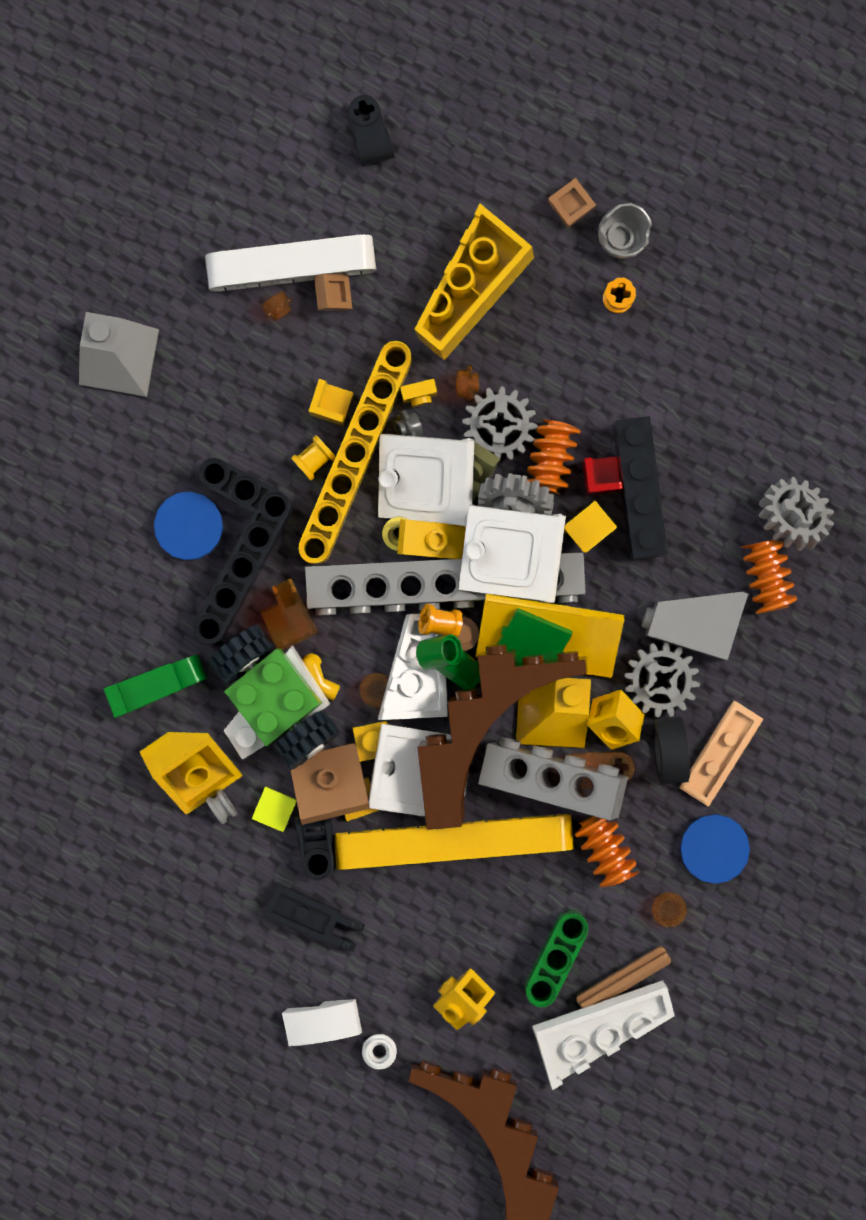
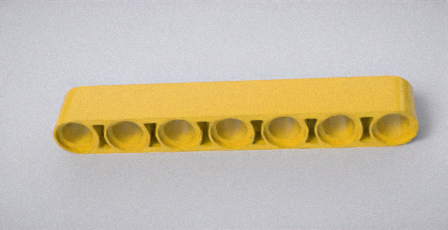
M392 341L382 348L301 537L298 547L299 554L309 564H322L331 555L379 442L380 434H382L397 400L400 387L405 381L412 362L410 349L403 342ZM397 350L404 353L406 360L403 365L399 367L390 366L386 361L390 352ZM379 382H386L391 385L392 393L387 398H377L373 394L374 386ZM368 413L376 415L379 419L378 426L370 431L362 429L359 425L361 417ZM352 445H360L365 450V457L360 462H350L346 458V451ZM344 476L351 480V489L346 494H337L333 491V482L336 478ZM325 508H333L338 512V520L332 526H324L319 521V515ZM315 539L322 541L325 547L322 556L310 558L305 550L308 542Z
M556 814L555 817L554 815L521 817L522 819L508 818L487 820V822L485 820L464 822L462 827L427 830L425 825L419 826V828L414 826L384 829V831L378 829L350 832V834L348 832L333 834L336 869H357L574 849L571 814Z

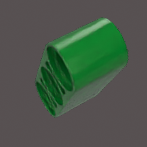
M566 910L557 917L525 983V992L529 1002L534 1006L540 1008L547 1007L555 1001L587 937L588 923L578 911ZM570 918H575L581 922L580 931L572 936L566 935L562 930L564 922ZM562 950L566 954L562 965L554 967L547 963V956L551 951ZM545 981L550 985V992L545 997H535L531 993L532 986L536 982Z

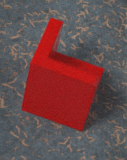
M617 457L584 458L582 464L586 495L620 492L623 489V482H620Z

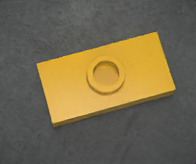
M400 519L397 554L462 559L466 527L455 524Z

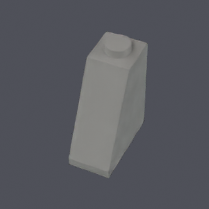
M736 592L657 602L654 604L653 609L647 607L641 627L647 628L645 633L647 637L720 660H728L748 594Z

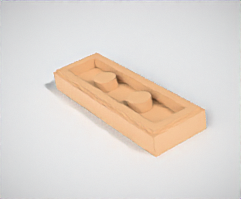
M733 700L690 768L689 782L681 783L678 788L709 807L762 723L763 718Z

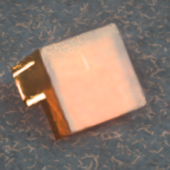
M291 578L272 587L278 603L261 611V614L277 648L285 650L319 633L305 602Z

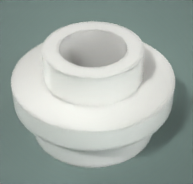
M385 1034L370 1036L364 1042L362 1048L364 1061L374 1069L389 1067L394 1062L397 1054L394 1041ZM375 1046H384L386 1054L383 1057L375 1056L373 1054Z

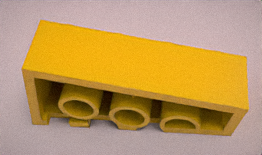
M479 204L474 213L475 217L461 238L460 245L452 261L448 263L438 288L434 290L415 327L418 339L443 360L451 354L534 259L533 247L482 204Z

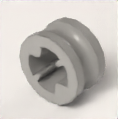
M221 789L217 791L215 798L208 797L206 799L212 812L222 824L227 822L228 816L234 817L238 814L227 795Z

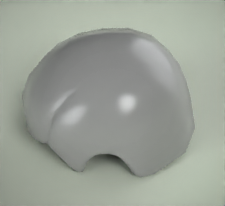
M633 203L619 204L609 210L601 219L598 230L599 243L602 245V249L610 256L618 259L633 258L648 245L652 221L642 207Z

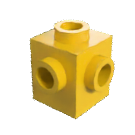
M470 968L457 980L451 976L438 989L441 996L434 1003L433 1007L456 1030H459L468 1022L473 1026L487 1012L484 1007L494 996L495 992Z

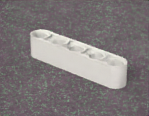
M353 235L219 251L205 255L209 291L214 292L225 291L224 287H226L227 291L259 287L258 283H260V286L293 283L292 279H294V282L314 280V276L323 273L353 276L360 275V271H362V274L376 271L373 238L371 235Z

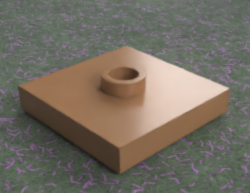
M356 743L322 750L304 764L291 770L302 825L370 809Z

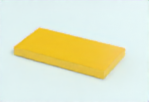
M486 593L476 657L481 652H486V646L498 643L502 635V627L508 625L514 612L519 608L572 630V636L563 651H578L579 657L587 656V674L612 678L624 624V615Z

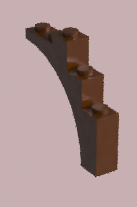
M506 644L486 646V652H481L478 655L482 694L477 695L476 689L460 690L455 692L456 697H451L448 700L452 739H447L446 734L429 735L425 737L426 741L421 742L417 747L427 830L462 827L465 821L464 793L469 767L478 744L490 726L513 703L531 691L559 679L587 674V656L579 657L578 651L557 653L558 659L543 660V655H529L522 657V662L517 663L516 650H507Z
M421 1060L420 1065L412 1063L408 1082L434 1092L456 1107L476 1127L491 1150L502 1178L505 1194V1220H549L559 1190L558 1181L554 1180L553 1174L538 1168H534L533 1172L528 1171L538 1139L537 1130L532 1129L533 1124L519 1118H513L512 1122L506 1121L517 1088L516 1080L511 1079L512 1074L493 1067L491 1072L483 1070L480 1081L477 1083L473 1081L474 1076L455 1070L454 1074L451 1075L440 1071L441 1066L430 1061Z

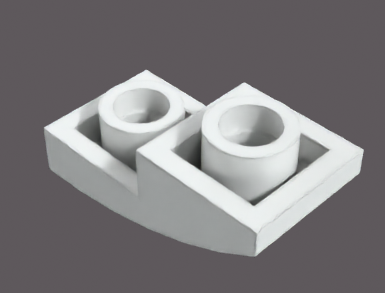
M356 999L324 1001L320 1006L287 1008L282 1013L289 1046L334 1041L362 1033Z

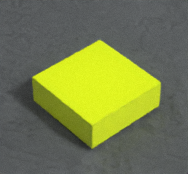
M266 786L252 819L284 832L297 800Z

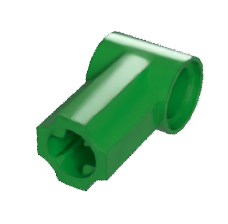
M452 634L421 640L418 643L416 657L423 669H436L463 690L474 689L478 682H480L479 662L463 651L460 640Z

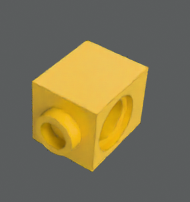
M618 690L592 700L587 726L612 750L640 741L644 713L622 690Z

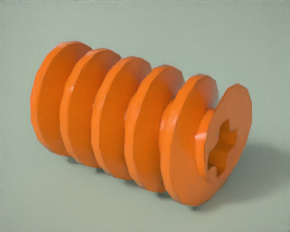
M541 419L548 425L537 426L536 432L544 438L535 439L533 445L541 450V452H534L530 455V459L538 465L527 468V472L535 477V479H528L527 481L538 480L540 481L539 487L549 488V494L560 495L556 492L557 489L568 487V484L560 479V475L571 474V470L563 466V462L574 461V457L566 452V448L577 447V443L569 439V435L580 434L581 430L563 422Z
M768 540L741 546L743 549L752 550L750 554L743 557L744 562L755 563V566L746 571L747 575L758 577L756 581L749 584L750 589L761 590V593L752 598L753 602L764 604L762 608L755 611L756 614L787 608L797 600L796 595L786 594V591L794 587V582L783 580L784 577L791 573V569L780 567V564L788 560V555L777 553L779 549L784 547V541Z
M591 816L578 823L582 827L575 836L576 838L587 837L588 840L581 846V849H593L594 851L587 861L588 863L599 862L600 865L593 871V874H605L606 876L599 884L600 888L615 886L637 875L640 871L630 872L637 864L635 859H624L631 852L628 846L618 847L625 839L624 835L612 834L618 828V823L616 821L606 822L607 819Z

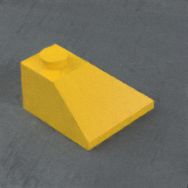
M559 679L539 687L519 699L516 740L521 742L520 744L585 748L591 679Z
M167 732L140 751L152 778L186 815L206 802L208 797L215 796L218 790L225 789L243 776L208 733Z

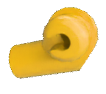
M313 653L305 655L302 661L326 698L334 701L340 685L324 679L320 666L322 661L318 655Z

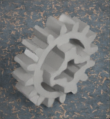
M503 386L500 387L497 395H494L493 391L487 388L485 399L476 394L474 400L477 406L467 405L465 409L472 416L462 420V425L470 427V430L464 433V439L473 438L476 443L498 458L505 454L507 459L512 461L514 450L523 455L525 448L522 443L532 444L534 440L528 434V431L537 429V424L529 422V419L534 417L536 412L535 410L526 411L525 407L529 400L526 398L519 402L517 400V390H514L508 396L505 395V388ZM495 403L494 410L487 416H478L484 407ZM507 404L513 406L519 412L522 419L514 418L507 410ZM497 416H502L503 422L510 425V427H504L502 433H497L496 427L489 424L490 422H495ZM477 430L486 431L492 438V446L482 440ZM521 433L514 443L504 447L505 439L510 434Z
M508 473V478H504L499 474H495L494 479L487 477L485 483H481L478 506L551 515L554 494H549L548 487H539L540 481L538 480L527 481V476Z
M792 477L787 483L780 479L775 485L772 484L764 493L763 499L759 502V505L764 508L760 512L759 517L768 520L763 528L765 530L772 529L775 532L773 540L776 541L781 537L784 539V547L788 548L792 543H795L797 550L801 551L806 545L813 549L830 534L828 531L833 527L834 522L829 520V518L834 514V511L825 508L829 499H820L818 496L820 489L818 487L810 490L808 488L809 483L806 480L801 485H798L795 477ZM784 498L782 503H778L779 499ZM814 524V529L809 530V527Z
M654 643L649 644L650 653L648 654L641 649L636 651L640 660L638 662L629 660L628 664L634 668L633 672L624 673L623 676L630 679L632 683L624 688L626 692L634 691L635 696L631 701L634 704L641 701L643 703L641 707L643 713L648 712L650 708H654V717H660L662 710H665L667 715L672 717L674 716L673 707L676 706L680 710L685 711L687 709L683 702L685 698L689 700H695L696 698L690 692L691 687L700 686V683L692 681V675L699 672L697 668L690 669L688 666L693 659L692 656L682 659L680 657L682 648L677 647L673 652H670L669 643H663L661 651H658ZM667 657L675 662L671 663L668 667L660 666L653 658ZM643 667L647 672L646 684L640 688L639 674ZM656 672L660 674L672 672L666 680L669 685L666 689L663 686L650 689L657 680ZM683 672L684 685L680 693L677 689V679ZM656 693L664 694L670 702L655 703L650 701L649 698Z

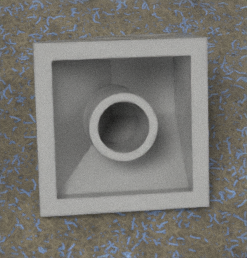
M86 312L80 341L79 385L147 397L159 329L118 317Z

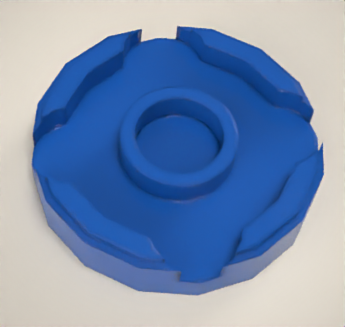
M192 491L177 493L166 499L157 510L154 520L155 536L160 546L171 556L186 561L201 559L212 553L219 543L224 530L222 515L216 504L205 495Z
M718 814L700 816L691 822L682 836L679 847L682 862L687 870L701 881L714 884L727 882L739 875L747 864L750 852L748 837L742 827L731 818Z

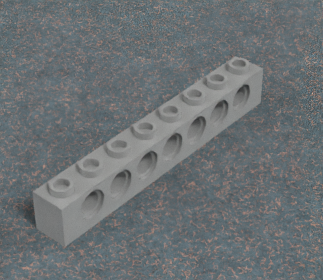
M583 553L561 554L558 573L559 581L556 589L557 603L578 602V596L586 594ZM462 559L305 567L307 609H315L316 616L336 615V608L350 607V614L371 613L370 606H384L385 612L405 611V604H419V610H422L425 604H432L435 609H440V603L453 602L454 609L474 608V601L485 600L486 593L459 590ZM442 575H449L455 580L456 587L450 594H441L435 587L436 580ZM407 577H415L421 583V590L415 596H407L401 591V583ZM378 578L386 583V592L380 598H373L367 593V584L372 579ZM340 580L348 581L352 587L351 595L344 600L336 599L332 593L334 584ZM519 598V599H525V600H532V601L543 602V601H541V600H533V599Z

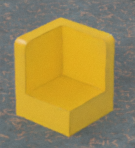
M319 379L309 413L313 417L344 426L354 393L329 385L325 380Z
M594 501L565 525L564 533H568L581 551L586 553L617 527L599 504Z

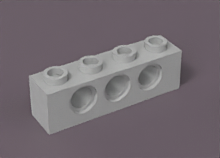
M500 737L499 742L487 744L478 784L610 821L619 818L628 780L627 776L618 774L619 768L605 764H599L598 768L585 765L586 759L572 755H566L565 759L553 757V751L550 749L533 746L531 751L520 748L521 742ZM518 759H522L527 765V773L524 777L519 776L515 770V764ZM550 768L556 769L560 774V782L557 786L552 785L548 780L547 775ZM583 777H588L593 782L594 789L591 795H587L581 790L580 782Z

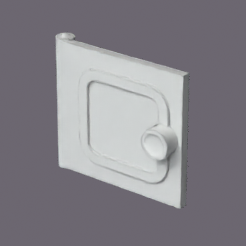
M380 434L378 517L391 519L402 516L410 520L455 524L466 527L468 507L472 505L474 439L453 440ZM395 470H396V471L398 472V474H399V482H398V476H397L396 472H394Z
M469 505L459 590L554 603L566 516L562 514L546 515Z
M381 724L368 798L371 809L425 816L417 747L421 742L426 741V736L445 733ZM446 734L447 739H452L451 734Z

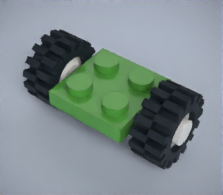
M256 624L249 627L246 631L244 630L239 633L237 637H233L229 643L224 644L209 659V664L225 685L236 681L224 692L266 747L272 745L288 732L273 748L287 767L292 770L304 764L315 754L323 750L325 746H328L340 734V731L324 710L314 713L311 717L305 719L304 722L301 721L319 707L322 701L281 648L274 650L276 648L262 628Z

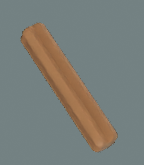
M658 946L576 996V1000L582 1009L611 999L669 965L671 959L662 946Z

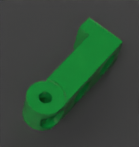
M197 654L103 689L114 718H119L207 679V676Z

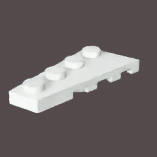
M662 980L533 1025L534 1034L552 1090L562 1085V1080L574 1072L579 1075L590 1068L589 1063L605 1053L610 1056L620 1050L619 1046L632 1037L638 1039L674 1017L670 996L664 981Z

